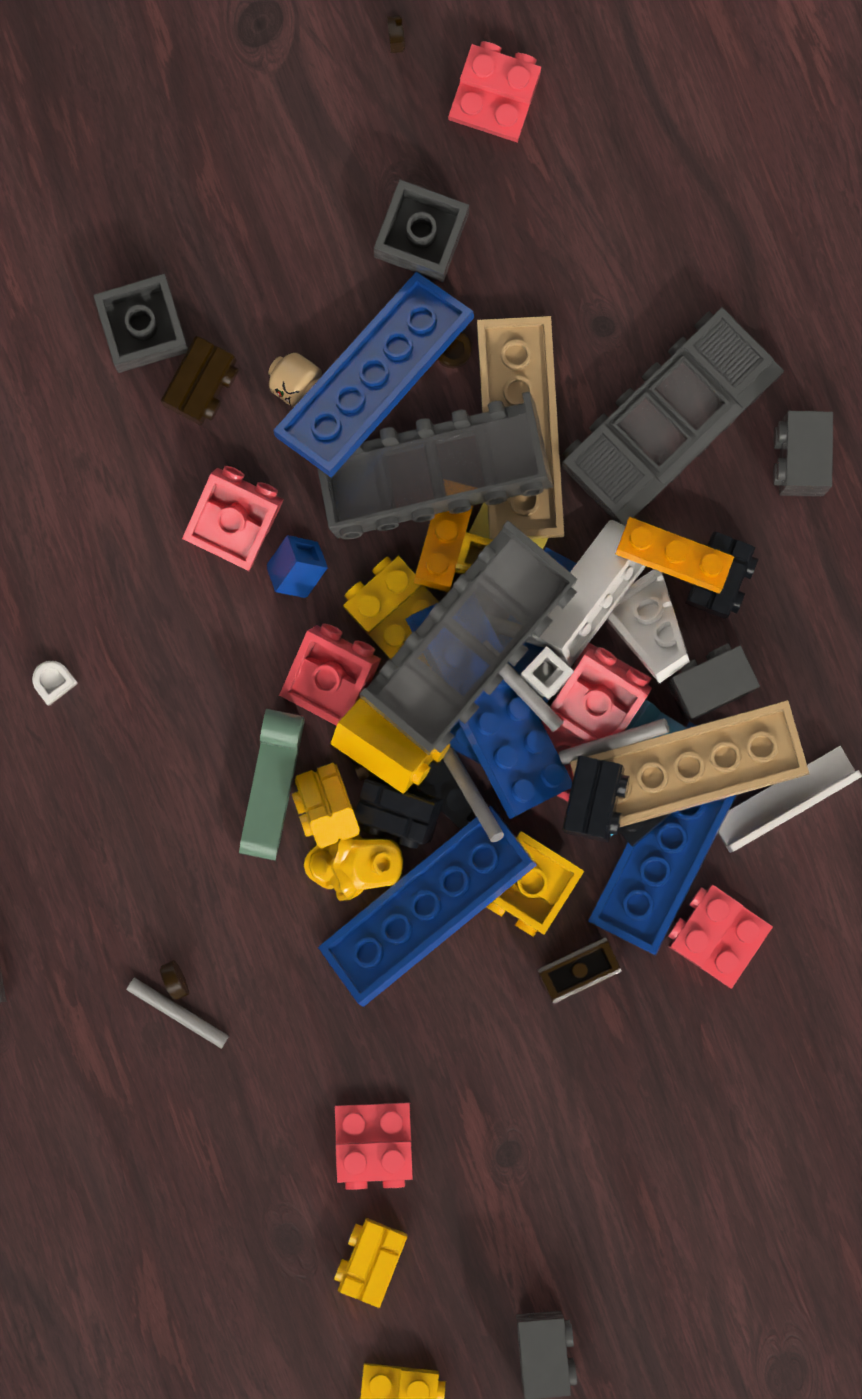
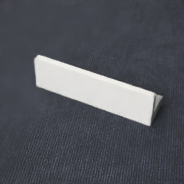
M614 520L608 521L570 573L577 578L575 585L572 587L577 591L575 596L563 609L557 605L548 617L553 621L539 638L534 634L530 636L552 647L553 652L570 668L646 567L615 555L625 526Z
M841 746L807 765L809 775L773 784L730 809L718 832L730 853L736 851L861 778L862 774L859 770H854Z

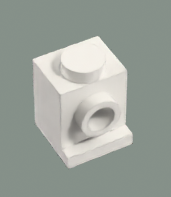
M546 646L521 673V677L541 698L545 696L549 700L566 684L574 671Z

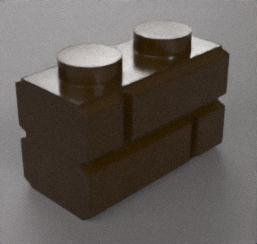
M195 336L161 399L162 405L201 426L206 418L211 421L221 405V401L217 399L223 386L230 388L238 374L239 369L234 367L237 362L235 356Z
M606 937L536 969L553 1004L622 972Z

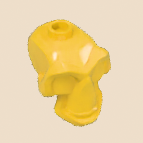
M360 835L345 840L338 839L337 843L323 848L316 845L308 852L304 859V869L308 877L323 888H334L339 901L351 900L361 894L364 889L394 885L400 880L403 868L402 853L397 842L393 839L362 838Z

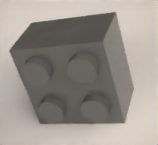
M399 180L374 246V257L444 282L469 215V205Z
M165 274L93 295L113 363L118 373L187 353L188 347Z
M788 411L782 421H778V427H774L773 445L774 449H780V458H778L777 463H774L773 485L779 486V495L824 496L832 487L833 412Z
M729 643L709 652L705 656L706 662L698 665L695 659L691 660L673 674L674 677L667 684L686 723L748 695L760 687L741 645L734 649H731Z
M561 1311L516 1314L524 1398L541 1399L571 1396L570 1386L577 1385L574 1359L567 1358V1347H574L570 1319L564 1320Z

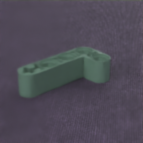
M266 708L260 734L261 744L239 854L276 861L305 718L302 715Z

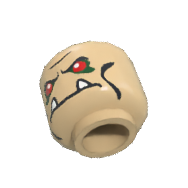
M296 352L288 354L284 358L281 356L276 358L268 371L270 375V391L292 407H295L322 377V371L318 366Z

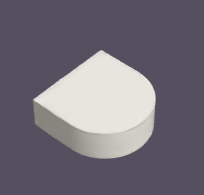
M57 661L41 663L35 669L32 677L34 688L48 706L78 684L68 669Z

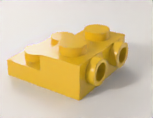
M387 556L372 570L376 576L366 585L359 581L344 595L348 601L343 605L344 609L390 660L412 633L406 618L439 602L425 586L414 583L415 573L399 556L393 561Z
M520 831L517 839L536 862L537 866L486 906V908L501 917L505 911L518 919L515 926L534 937L537 931L545 935L584 871Z
M364 1363L360 1399H444L446 1381H438L439 1371Z

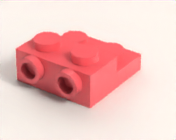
M482 41L480 46L472 44L460 77V83L448 120L518 143L542 67L535 65L537 60L534 57L524 53H516L514 58L501 54L502 48L491 42Z
M224 466L223 470L216 468L209 476L182 539L249 571L255 562L266 535L270 532L284 499L277 497L278 490L269 484L258 482L255 486L244 481V473L230 466Z
M322 624L321 627L316 625L307 630L279 696L337 726L343 716L361 698L360 693L371 684L381 658L373 655L375 649L371 645L358 640L352 644L341 638L343 632L337 627L330 624Z
M590 647L575 668L574 673L570 676L550 707L564 721L562 726L587 742L625 731L652 687L646 684L648 678L642 672L634 668H629L628 671H625L615 664L617 658L611 652L601 647H598L596 651Z
M713 884L707 890L700 887L689 903V906L694 908L686 921L679 918L670 931L668 937L673 939L669 947L732 989L773 926L743 907L744 905Z
M410 1102L335 1105L337 1183L345 1182L346 1190L367 1189V1181H383V1188L405 1187V1180H413Z

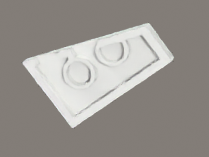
M653 569L632 584L606 620L660 683L683 668L690 660L663 573Z

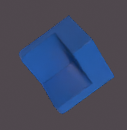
M289 535L285 537L267 563V570L275 592L303 598L308 597L328 568L317 541Z

